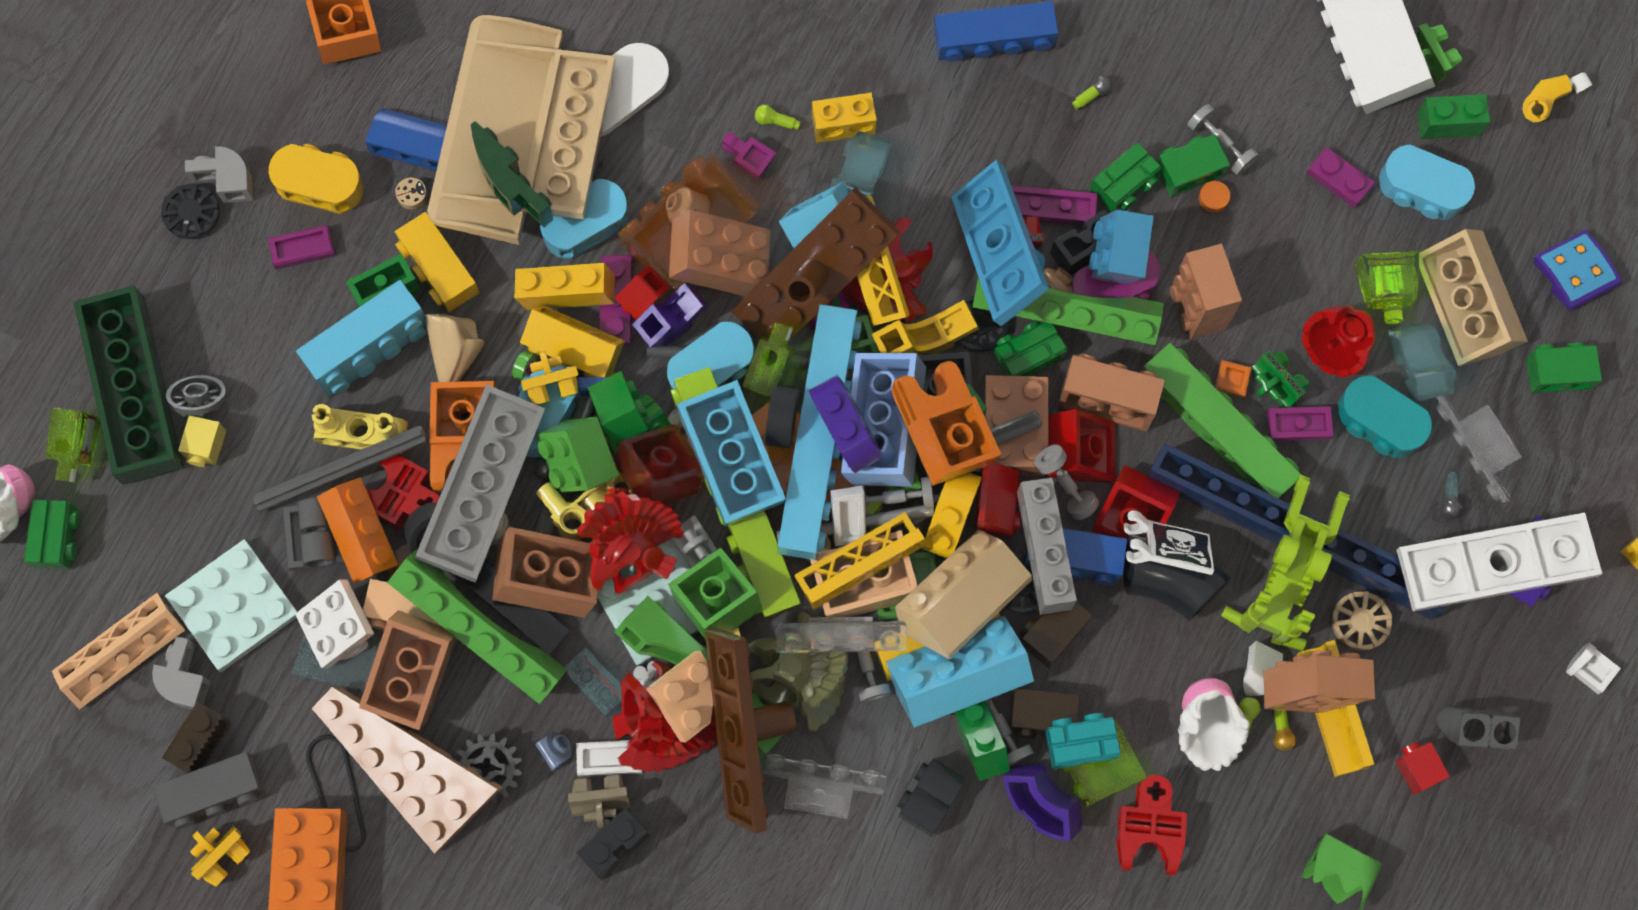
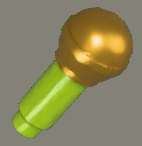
M1273 710L1276 724L1273 743L1281 751L1291 750L1296 744V737L1291 732V729H1289L1287 711Z

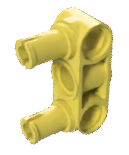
M324 404L316 405L313 408L312 420L314 421L315 428L313 440L325 445L362 450L407 431L408 428L407 421L392 417L387 413L376 415L329 408ZM358 427H368L365 435L361 437L354 436V432Z
M615 464L619 474L618 477L590 490H586L573 503L566 502L551 482L543 485L536 492V495L552 513L551 518L558 528L560 536L579 541L584 537L578 534L577 529H568L564 523L569 519H576L581 524L585 523L584 513L588 510H594L596 502H605L604 494H607V489L615 488L614 486L619 482L627 483L631 488L629 491L636 494L637 479L631 471L622 468L621 465Z

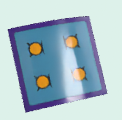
M1587 230L1534 257V265L1552 283L1551 292L1569 311L1612 290L1622 283L1612 262Z

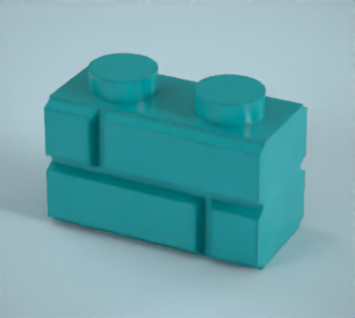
M1094 713L1084 716L1085 721L1072 723L1071 718L1052 721L1053 726L1046 729V739L1052 768L1058 769L1117 759L1120 756L1113 717L1104 718L1103 713Z

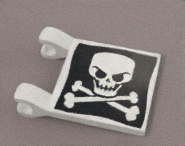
M1130 511L1128 513V519L1137 523H1125V532L1129 535L1147 532L1148 545L1140 539L1131 540L1130 547L1140 551L1136 553L1127 551L1126 558L1129 562L1137 564L1153 561L1209 575L1213 574L1214 565L1209 534L1150 521L1137 511Z

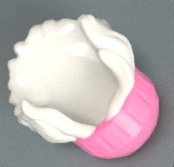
M10 464L0 467V542L17 528L19 518L31 508V502L35 500L36 496L35 485L30 476L19 467Z
M1204 678L1192 683L1184 693L1182 700L1183 713L1180 716V726L1178 728L1180 749L1201 770L1207 771L1212 768L1215 771H1220L1222 766L1228 767L1233 760L1237 759L1238 753L1243 751L1242 745L1247 741L1250 723L1240 707L1237 706L1232 690L1227 683L1217 678Z

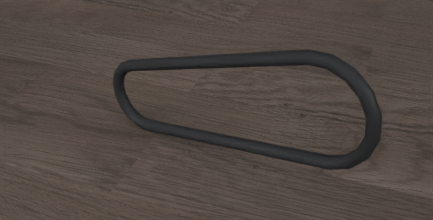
M329 734L321 735L309 744L306 751V762L322 808L328 809L311 762V751L316 743L321 740L330 739L340 745L361 831V839L358 844L353 847H346L345 849L346 852H353L364 844L366 831L348 752L335 736Z

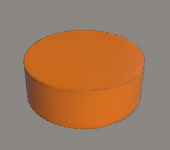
M1207 182L1199 193V203L1208 212H1221L1226 208L1230 200V191L1222 182Z

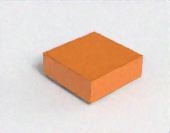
M1221 360L1215 388L1229 396L1244 399L1252 367Z

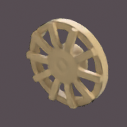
M1368 591L1353 592L1344 596L1336 604L1332 612L1331 621L1335 635L1345 646L1358 651L1372 650L1384 643L1390 635L1392 614L1385 601ZM1363 597L1362 608L1358 607L1354 598ZM1368 599L1376 603L1370 610L1367 609ZM1347 600L1350 601L1354 609L1353 612L1342 607ZM1380 607L1384 615L1374 616L1373 613ZM1339 611L1348 615V620L1338 621ZM1386 620V628L1375 624V622ZM1348 625L1350 630L1343 635L1339 626ZM1372 629L1383 633L1378 641L1371 631ZM1353 633L1358 634L1357 644L1348 640ZM1367 633L1372 644L1363 645L1364 634Z

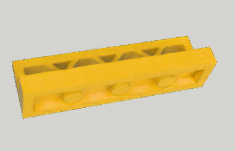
M872 195L866 196V198L875 206ZM887 246L857 275L873 326L909 316ZM880 267L886 271L888 277L886 282H884ZM889 297L895 300L898 312L894 313Z
M904 512L794 576L813 609H816L924 547L925 538L919 528L916 529L908 515ZM904 523L909 533L896 541L889 540L891 529ZM886 532L885 539L878 537ZM869 541L883 544L882 549L868 557L861 556L864 544ZM858 548L857 555L850 553ZM842 557L855 560L854 565L842 572H833L836 560ZM830 564L829 571L822 569ZM814 573L827 575L826 581L812 589L808 587L804 580Z
M1335 640L1325 642L1320 647L1296 654L1297 656H1311L1312 651L1326 650L1331 651V656L1339 657L1340 655ZM1356 704L1324 713H1315L1335 777L1365 770L1374 765Z

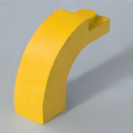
M963 300L917 323L904 324L897 320L873 333L872 336L880 353L931 355L938 354L955 346L954 342L979 330V327L967 303Z

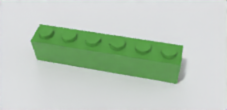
M1169 343L1144 365L1141 371L1155 373L1158 378L1165 380L1161 398L1245 483L1280 499L1297 482L1300 475L1297 464L1288 457L1284 458L1276 450L1277 445L1266 435L1262 436L1256 430L1253 420L1247 414H1241L1233 406L1232 399L1225 392H1219L1211 384L1210 377L1203 370H1197L1189 362L1190 359L1184 350L1179 347L1175 348Z

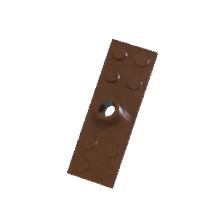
M855 187L731 312L761 341L764 340V344L774 353H778L818 314L820 304L827 305L901 231ZM789 328H793L789 341L785 340Z
M719 628L705 630L726 817L728 820L755 834L767 831L766 819L769 816V811L763 796L765 778L760 769L757 742L793 733L796 728L795 714L787 701L753 709L752 691L754 690V681L749 673L748 660L750 658V648L745 637Z

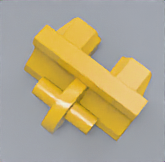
M545 350L539 352L541 361L530 364L532 373L544 370L545 374L521 380L523 391L527 390L529 398L536 405L550 401L546 389V384L558 382L562 397L578 393L576 379L578 371L576 365L551 372L552 367L562 365L559 355L548 359Z
M234 825L215 845L212 842L220 833L214 827L205 836L199 831L192 835L198 844L190 853L198 858L205 849L208 851L191 868V874L197 880L202 877L213 886H218L228 875V872L217 861L226 853L238 864L250 853V849L240 838L241 832Z

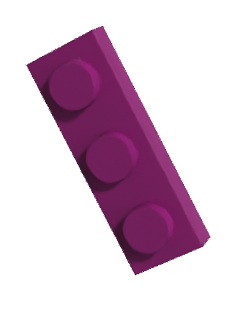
M1012 186L1023 217H1039V221L1083 225L1085 221L1096 215L1097 193Z
M631 255L601 256V263H605L615 274V297L632 280ZM616 299L615 304L600 305L599 330L624 340L623 346H631V314L625 312Z

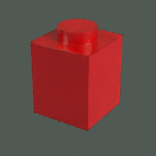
M648 265L616 295L615 299L621 304L625 312L631 314L637 320L670 286Z
M1419 741L1401 749L1403 756L1395 760L1413 795L1450 777L1431 742L1421 746Z

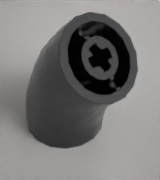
M1130 534L1127 537L1126 553L1127 551L1132 553L1140 551L1130 547L1132 539H1140L1148 545V537ZM1125 553L1123 585L1126 594L1158 601L1178 612L1187 621L1192 620L1231 580L1215 564H1213V574L1209 575L1153 561L1137 564L1131 563L1127 560Z

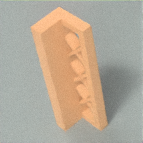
M156 593L52 670V673L60 690L80 710L176 638V636L184 632L185 629L170 612L161 596ZM158 606V608H157L155 611H153L151 614H149V615L147 616V614H148L149 612H151L153 609H155V608ZM75 668V670H74L72 673H70L68 676L64 677L66 674H68L70 671H72V670Z

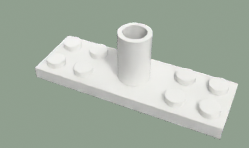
M1585 513L1413 544L1397 549L1413 612L1602 575Z

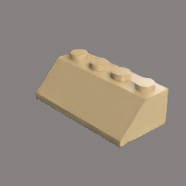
M1464 229L1418 253V267L1458 366L1468 365L1501 355L1528 342L1482 230Z
M978 529L895 606L901 632L940 655L951 659L1033 580L1032 575L1002 540Z

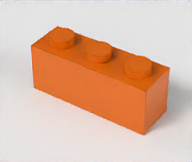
M361 477L337 485L317 496L354 584L379 575L398 565Z

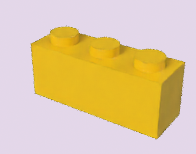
M426 212L394 231L399 240L395 246L400 254L402 253L404 259L408 257L412 259L415 264L412 267L413 272L421 283L424 281L428 282L432 288L428 293L438 307L443 304L447 311L451 312L480 293L475 281Z
M605 263L515 269L514 298L526 310H532L541 304L549 308L615 304V274Z
M542 304L531 310L520 341L521 344L528 346V350L533 354L540 356L539 352L545 350L546 354L550 357L560 355L561 366L567 368L576 365V368L584 371L583 374L586 377L611 376L625 342L620 338Z

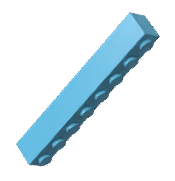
M821 304L819 306L778 541V554L816 560L817 551H824L826 533L821 532L822 520L829 521L831 502L826 501L827 490H834L837 471H831L833 459L839 460L840 451L815 406L809 390L838 374L849 392L851 391L852 381L846 380L848 369L854 370L857 351L851 350L853 339L859 340L862 325L861 321H856L857 310Z

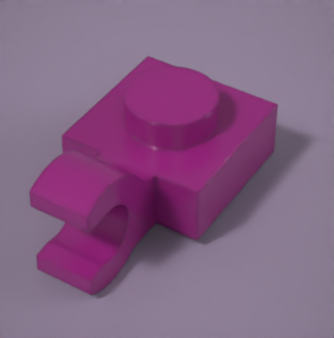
M728 132L722 140L724 144L721 148L729 154L737 156L734 159V164L758 180L776 157V152L753 137H750L748 142L745 143L731 132Z

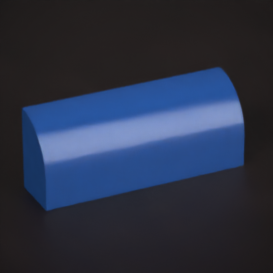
M381 108L372 121L365 143L371 154L437 171L447 125Z

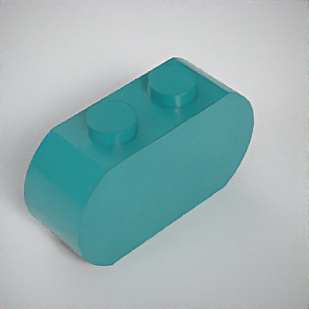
M1363 376L1354 380L1340 396L1337 403L1338 419L1346 427V430L1352 436L1360 439L1364 438L1373 444V448L1384 456L1390 455L1393 458L1408 457L1426 442L1431 433L1432 422L1428 411L1375 376Z

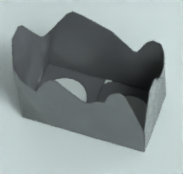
M1450 706L1445 707L1437 715V725L1447 738L1458 746L1517 750L1521 718L1491 707H1487L1484 710H1476L1462 706L1459 708ZM1471 719H1479L1485 726L1484 736L1479 741L1467 740L1464 736V725ZM1501 723L1504 738L1497 742L1494 737V730Z

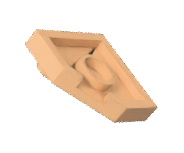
M699 650L692 652L646 688L680 742H687L711 723L713 698L709 664Z

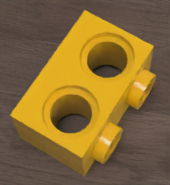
M872 93L812 101V121L816 143L875 135L877 120Z

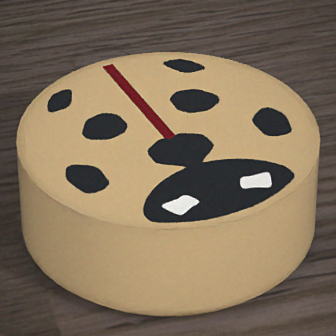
M409 177L398 183L395 193L402 207L413 210L420 208L426 202L427 190L421 180Z

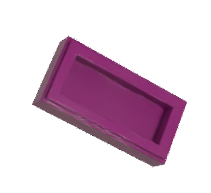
M328 225L268 238L273 266L276 270L336 256Z

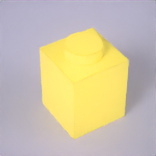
M189 415L178 451L187 459L186 462L198 467H205L206 463L216 465L227 430L220 422Z

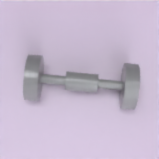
M1206 104L1192 116L1187 126L1195 132L1205 125L1215 134L1220 146L1225 151L1229 150L1238 159L1231 167V170L1239 176L1256 161L1259 154L1251 148L1242 155L1233 146L1235 143L1221 128L1216 129L1208 121L1215 113V109L1210 104Z
M1060 445L1048 446L1036 456L1035 466L1042 474L1056 472V479L1067 494H1072L1073 498L1067 505V510L1072 518L1081 520L1089 517L1098 508V498L1092 491L1077 492L1078 487L1066 470L1062 471L1060 468L1067 459L1066 453Z
M921 477L922 490L905 492V489L885 491L883 495L866 497L864 485H856L862 486L864 490L865 516H868L867 503L884 501V504L906 502V498L923 497L925 509L934 508L932 483L929 477Z
M871 620L856 621L841 627L844 639L856 637L859 647L857 655L861 670L868 679L869 688L858 692L860 702H871L891 695L889 684H875L872 674L875 669L869 648L866 649L862 635L873 631Z
M995 696L985 701L1002 739L1006 740L1011 750V753L1007 755L1010 767L1033 755L1034 752L1030 744L1017 749L1010 736L1012 731L1003 714L998 713L992 702L993 699L998 697Z

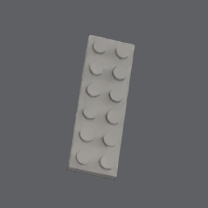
M486 384L414 559L476 582L544 413V407Z

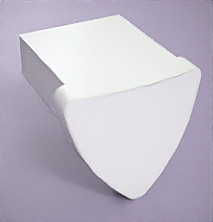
M1255 641L1249 647L1247 669L1243 681L1246 696L1264 695L1263 670L1276 667V662L1283 661L1282 653L1258 641Z
M1588 643L1570 661L1566 673L1570 676L1574 675L1594 692L1600 694L1606 689L1621 668L1599 652L1594 645Z

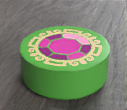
M523 351L519 354L512 371L515 380L521 382L526 375H531L530 364L537 362V355L528 351Z

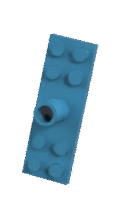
M995 160L952 195L951 198L993 321L1002 326L1046 292L1049 286L1043 273L1045 257L1033 246L1004 165Z

